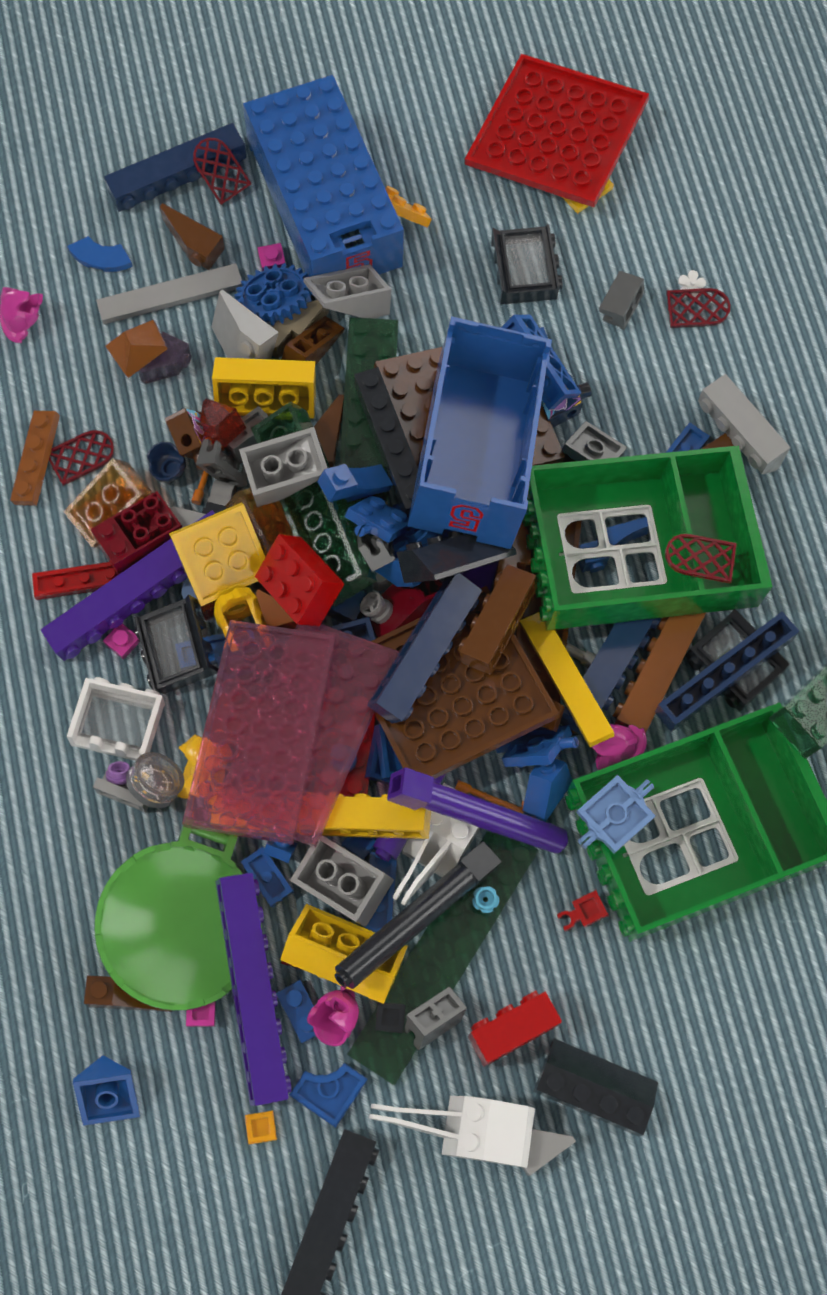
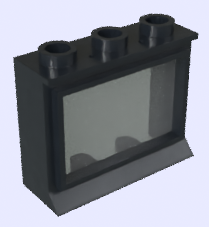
M549 224L544 227L500 231L492 228L491 246L495 248L494 264H497L498 267L497 284L501 287L500 305L557 299L558 292L563 287L562 276L557 274L559 257L553 251L556 244L555 234L550 233Z
M189 594L183 600L143 616L134 617L136 622L135 633L141 641L143 649L141 657L147 665L149 673L147 675L148 684L153 690L162 694L220 673L219 668L209 662L208 653L213 652L211 644L203 639L201 630L206 628V623L196 613V608L201 606L198 600Z
M734 609L689 649L686 654L687 661L694 670L702 672L754 633L756 629ZM777 652L723 693L724 700L730 707L736 708L739 712L742 711L782 675L790 663Z

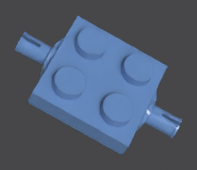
M617 775L577 810L576 813L587 824L589 829L586 834L578 839V843L581 845L588 839L582 845L586 849L592 842L598 839L615 854L655 818L656 815L646 806L643 799L645 795L654 789L653 784L649 785L650 781L646 779L638 788L634 789Z

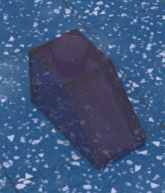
M162 331L161 335L168 349L138 371L141 382L148 384L179 375L183 368L188 367L192 358L189 344Z

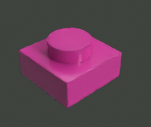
M281 243L257 247L262 271H264V266L272 269L273 265L277 264V267L280 268L285 263Z
M121 624L119 627L114 628L103 642L124 660L140 643V640L135 633L124 624Z
M216 1001L202 1007L186 1010V1026L215 1027Z

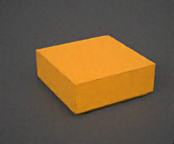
M273 1110L245 1115L249 1145L277 1140Z

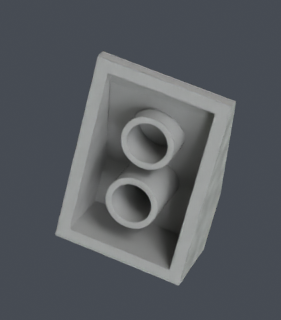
M370 264L304 278L305 285L326 309L365 319H376L381 316L390 315L391 288Z
M224 290L219 292L211 328L227 358L271 359L279 332Z
M314 427L239 449L257 507L282 500L318 481L323 470L327 469Z

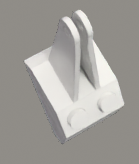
M443 783V786L452 788L451 786L447 785L446 783ZM431 811L429 839L409 838L403 848L402 854L414 861L393 895V899L397 900L417 863L425 868L405 894L401 902L404 906L433 873L440 877L446 875L463 858L480 828Z
M450 1096L448 1111L398 1108L371 1104V1109L387 1112L447 1116L445 1131L393 1117L369 1114V1119L392 1123L444 1138L442 1155L524 1168L528 1166L535 1108L470 1096Z

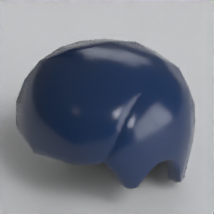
M159 442L153 445L147 453L146 457L149 461L148 470L158 481L171 483L181 478L186 468V459L179 454L177 447L173 443Z

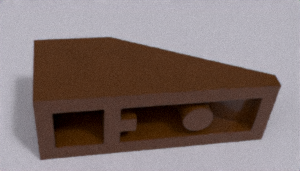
M162 203L160 205L162 220L189 260L198 267L202 266L210 270L225 249L223 236Z
M324 316L285 345L281 360L315 361L316 366L341 336L345 328Z
M342 394L338 395L314 426L327 468L334 467L345 406L344 395Z
M87 975L84 1004L89 1008L173 1012V1010L159 1009L141 1003L124 992L111 977Z

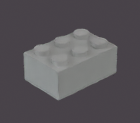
M318 834L290 881L353 921L366 927L394 879L323 835Z

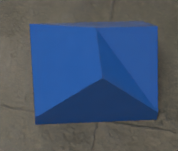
M102 1055L73 1078V1087L83 1126L140 1117L131 1070Z

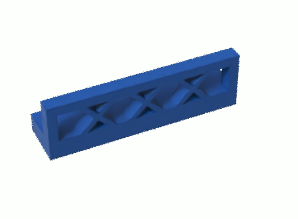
M531 314L513 315L501 327L545 338ZM552 347L548 354L542 400L548 410L555 409L567 398H577L581 394Z

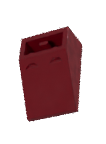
M155 491L90 530L99 548L117 575H119L170 540L169 533L181 529L182 525L158 491Z
M439 579L423 581L413 588L397 587L392 584L382 594L383 599H387L393 605V612L390 618L382 624H377L370 619L376 636L379 638L422 617L442 585Z

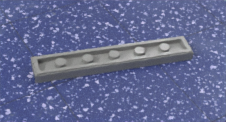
M235 263L97 299L96 302L104 325L218 295L221 290L225 292L233 291L237 287H242V279Z

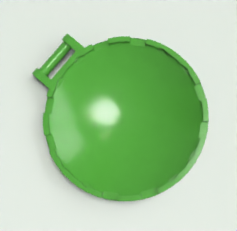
M186 817L177 841L153 845L139 851L126 860L109 878L103 888L96 908L94 921L96 946L102 964L110 977L124 992L134 999L159 1009L189 1010L215 1002L232 990L215 881L221 877L243 874L236 866V863L231 860L238 835L233 833L227 835L196 824L193 819ZM190 833L223 844V851L188 840Z

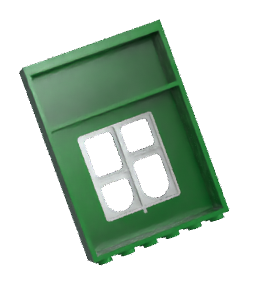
M739 446L532 466L527 496L528 506L522 523L528 529L526 545L528 550H532L533 558L530 560L532 574L536 573L537 589L535 593L536 597L541 599L542 606L539 607L541 622H545L546 630L759 607L773 586ZM639 514L647 517L651 537L649 542L611 545L609 543L605 524L606 518ZM592 520L595 524L599 545L595 548L586 549L571 546L565 538L566 527L571 522ZM692 534L737 543L731 583L684 575L674 571L665 559V550L668 542L674 536ZM683 538L687 543L692 540L688 538ZM679 539L672 543L676 549L683 546ZM701 541L704 546L710 544L709 542ZM697 542L690 545L694 553L702 549ZM715 545L707 549L713 557L720 553ZM720 545V547H721L723 550H725L726 548L729 547V546ZM669 547V554H670V553H672L673 551H672V549ZM686 548L679 552L684 560L691 556ZM732 549L726 553L727 556H728L730 559H731ZM705 552L697 556L702 563L709 560ZM638 553H653L659 579L648 582H631L625 556ZM676 555L670 558L675 565L681 562ZM723 556L716 559L721 567L728 563ZM600 557L614 558L619 579L617 585L589 588L579 585L574 580L572 568L578 561ZM694 558L687 562L692 570L699 566ZM712 562L705 566L710 573L717 570ZM684 565L679 567L683 570H687ZM730 566L724 569L725 573L728 576ZM702 568L697 571L698 573L706 574ZM720 572L714 575L718 577H723V575Z
M780 702L574 779L566 792V804L570 811L574 810L578 819L575 821L577 830L583 836L589 829L587 824L576 813L577 810L617 775L634 789L638 788L646 779L650 781L649 785L652 783L654 789L645 795L643 799L646 806L656 815L654 821L660 833L659 837L644 843H635L629 840L615 854L598 839L586 848L590 860H595L599 870L596 873L602 886L606 885L610 894L607 896L610 908L613 912L617 911L621 920L618 921L623 937L627 936L629 942L827 865V800ZM699 789L710 811V817L675 831L671 830L661 810L660 802L688 790ZM715 828L719 831L729 855L727 859L703 867L700 865L692 848L690 837ZM673 843L678 844L689 866V873L662 884H653L645 880L640 872L642 858L657 849Z

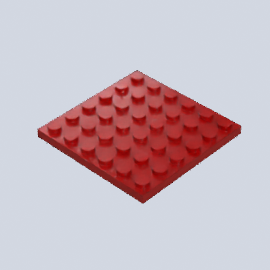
M521 54L464 159L465 165L594 208L649 101V93Z

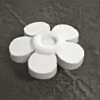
M694 270L688 273V277L681 275L678 279V283L683 286L680 290L701 289L706 285L705 279L698 278V272ZM691 293V295L694 296V297H696V296L699 294V293Z

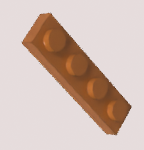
M33 411L10 498L14 505L37 506L60 418L56 411Z

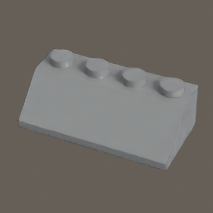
M724 374L702 389L698 399L701 409L711 415L717 427L731 438L734 446H739L740 450L748 458L749 464L754 469H758L761 474L778 470L791 447L732 380Z

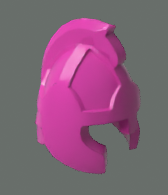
M9 287L2 288L0 295V323L4 334L9 340L15 343H22V340L27 337V330L38 320V310L43 301L42 293L30 295V292L20 291Z
M610 724L614 731V737L592 746L593 750L597 753V770L643 754L647 743L644 728L639 729L634 725L625 727L618 724Z
M341 986L340 990L324 994L310 1010L307 1022L313 1026L315 1035L321 1042L329 1046H340L349 1038L356 1026L359 1015L355 992Z

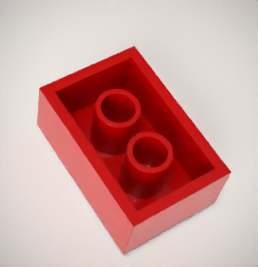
M278 534L255 575V578L297 625L320 626L344 586L343 581L302 537Z
M537 990L524 996L519 1001L521 1005L516 1008L510 1004L497 1011V1014H495L497 1018L489 1021L486 1017L472 1025V1032L469 1034L468 1039L483 1067L549 1032L562 1023L546 991L538 994Z

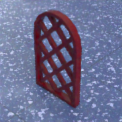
M206 138L196 145L193 152V162L220 205L237 196L238 193L252 184L231 150L223 141L217 138ZM209 141L218 142L217 150L208 148ZM206 142L205 147L200 146L202 143ZM221 145L227 150V152L220 151ZM197 149L205 150L203 159L196 158ZM208 151L216 153L215 162L206 160ZM219 154L228 156L227 164L218 163ZM230 158H232L237 167L229 165ZM197 161L203 162L202 170L199 168ZM206 163L214 165L213 174L204 172ZM217 166L226 167L224 176L216 175ZM229 168L237 170L236 179L227 177ZM240 172L246 181L239 180ZM205 175L212 177L211 185ZM215 177L224 179L222 188L214 186ZM227 180L235 182L234 191L225 189ZM238 183L246 184L237 191ZM214 190L222 191L221 198L218 197ZM225 192L232 193L231 196L223 200Z
M701 288L666 291L670 328L713 326L726 320L730 313L731 304L729 298L718 289ZM706 292H710V293H714V294H713V296L711 297V296H710L708 293H706ZM690 293H699V294H698L696 297H694V296H692ZM673 294H682V295H681L679 298H677V297H676L675 295H673ZM702 294L709 299L705 304L697 300ZM685 295L692 300L688 306L681 301ZM717 295L724 299L721 304L714 299ZM670 297L676 301L672 306ZM711 301L718 306L714 312L707 308ZM678 303L685 308L681 314L673 309ZM694 303L702 307L697 313L690 308ZM720 309L726 312L722 319L716 315ZM687 310L694 315L690 321L683 317ZM703 310L710 314L707 320L700 316ZM672 313H674L677 316V318L674 321L672 318ZM713 317L717 319V321L709 322ZM696 318H698L701 322H693V321H694ZM679 319H681V320L684 321L685 323H677V322H678Z
M91 430L53 447L50 456L57 458V461L54 465L49 457V462L62 486L106 465L112 459L115 448L108 434L98 430ZM92 435L91 439L85 438L87 436ZM95 436H103V442L94 441ZM81 441L89 443L87 450L78 448ZM76 442L75 447L69 446L70 444ZM92 444L101 446L98 453L90 451ZM104 447L111 449L109 456L102 455ZM65 448L73 450L71 458L62 456ZM60 450L59 455L54 454V452ZM76 452L85 454L83 461L74 459ZM88 455L97 457L94 464L86 462ZM100 458L105 459L104 461L99 463ZM61 459L69 461L67 469L58 467ZM73 462L81 464L78 472L70 470ZM84 465L90 467L83 471ZM57 470L65 472L63 479ZM69 473L74 474V476L67 479Z
M680 534L674 536L668 542L665 550V559L668 565L678 573L730 584L737 543L692 534ZM683 538H688L692 540L687 543ZM679 539L683 546L676 549L672 543ZM701 541L709 542L710 544L704 546ZM694 542H697L702 548L696 553L690 548V545ZM715 545L720 553L713 557L707 549ZM720 545L729 546V547L726 548L725 550H723V549L720 547ZM669 547H670V548L672 549V551H673V552L670 553V554H669ZM686 548L691 556L684 560L679 552ZM732 549V554H731V559H730V558L727 556L726 553ZM703 552L709 557V560L704 563L697 557ZM674 555L681 561L677 565L672 563L670 559ZM720 556H723L728 562L722 567L716 561ZM694 558L699 566L692 570L687 562ZM711 562L717 568V570L712 573H710L705 567ZM684 565L687 570H683L679 567ZM730 566L728 576L725 573L724 569ZM702 568L706 574L698 573L697 571ZM720 572L723 575V577H718L714 575Z

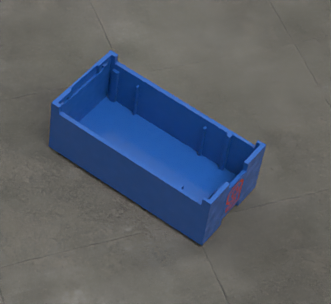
M334 76L323 77L243 103L248 146L250 151H253L298 258L308 277L369 264L379 275L403 267V226ZM355 230H359L360 234L343 240L340 236ZM359 239H363L364 243L347 249L344 245Z
M451 316L438 362L408 527L440 534L443 533L444 529L476 535V542L511 549L528 506L527 496L547 360L552 339Z

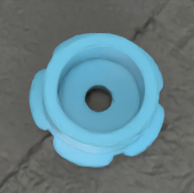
M490 886L479 887L473 893V906L477 910L480 909L482 913L492 912L493 908H496L499 904V896H497L496 890ZM484 897L488 898L487 902L483 901Z

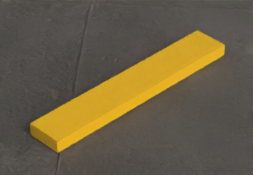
M539 612L520 620L522 629L589 747L614 737L613 729L556 631L546 630L545 622H541Z

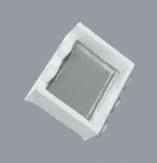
M95 677L94 680L85 678L67 738L71 746L134 761L148 760L160 717L165 707L163 696L152 689L141 691L126 683L115 685L100 677Z

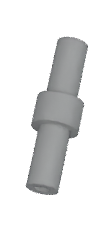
M567 643L566 650L569 655L579 660L581 665L589 668L596 655L588 650L584 652Z

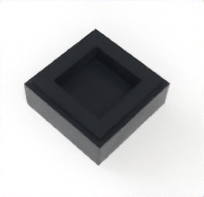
M378 1002L375 1031L403 1034L406 1004L386 1002L383 1004Z

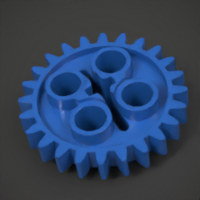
M286 263L280 268L277 267V264H274L272 269L264 266V271L262 272L255 270V276L248 274V281H241L242 287H237L238 293L234 294L238 302L266 323L270 322L272 326H274L277 320L282 324L284 323V318L293 320L292 314L294 313L300 315V308H308L306 302H311V295H313L304 283V278L308 277L307 272L303 273L302 268L296 269L295 265L287 268Z

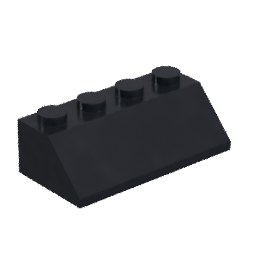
M458 531L447 532L448 537L443 538L442 535L427 538V543L423 545L421 541L406 544V550L397 552L404 583L434 581L517 555L516 549L513 546L511 549L476 542V535Z
M553 1038L533 1092L631 1134L643 1136L654 1107L658 1082Z

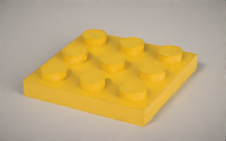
M242 502L169 533L200 606L217 600L221 594H227L236 587L243 588L258 582L255 575L264 561L265 555Z

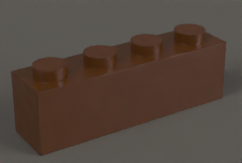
M508 564L503 572L497 574L492 593H488L484 598L483 610L479 616L476 615L470 627L471 632L467 638L464 637L458 649L463 664L489 675L492 674L537 589L536 575Z

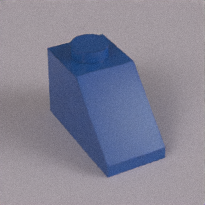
M555 758L554 762L548 766L536 765L529 775L522 810L524 814L545 822L547 821L573 780L566 762Z

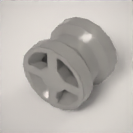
M370 592L361 601L360 611L365 616L370 617L373 622L382 624L390 618L393 612V605L387 599H383L382 595L378 592Z

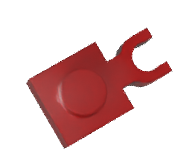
M596 890L572 901L575 910L562 911L557 914L559 919L564 916H569L571 919L570 924L563 927L565 932L574 928L575 924L579 921L582 922L585 928L609 916Z

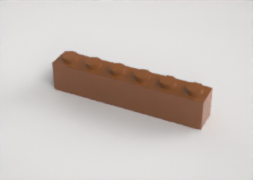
M706 613L662 618L657 628L661 633L658 639L652 637L646 651L650 652L647 660L641 659L635 671L639 674L636 682L630 680L624 692L628 698L625 704L619 702L613 714V717L617 718L614 724L625 727L634 725L639 729L644 728L645 733L647 732L656 714L655 710L658 704L662 702Z

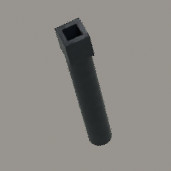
M484 841L462 858L452 870L335 966L337 982L344 988L354 989L460 898L490 876L502 861Z

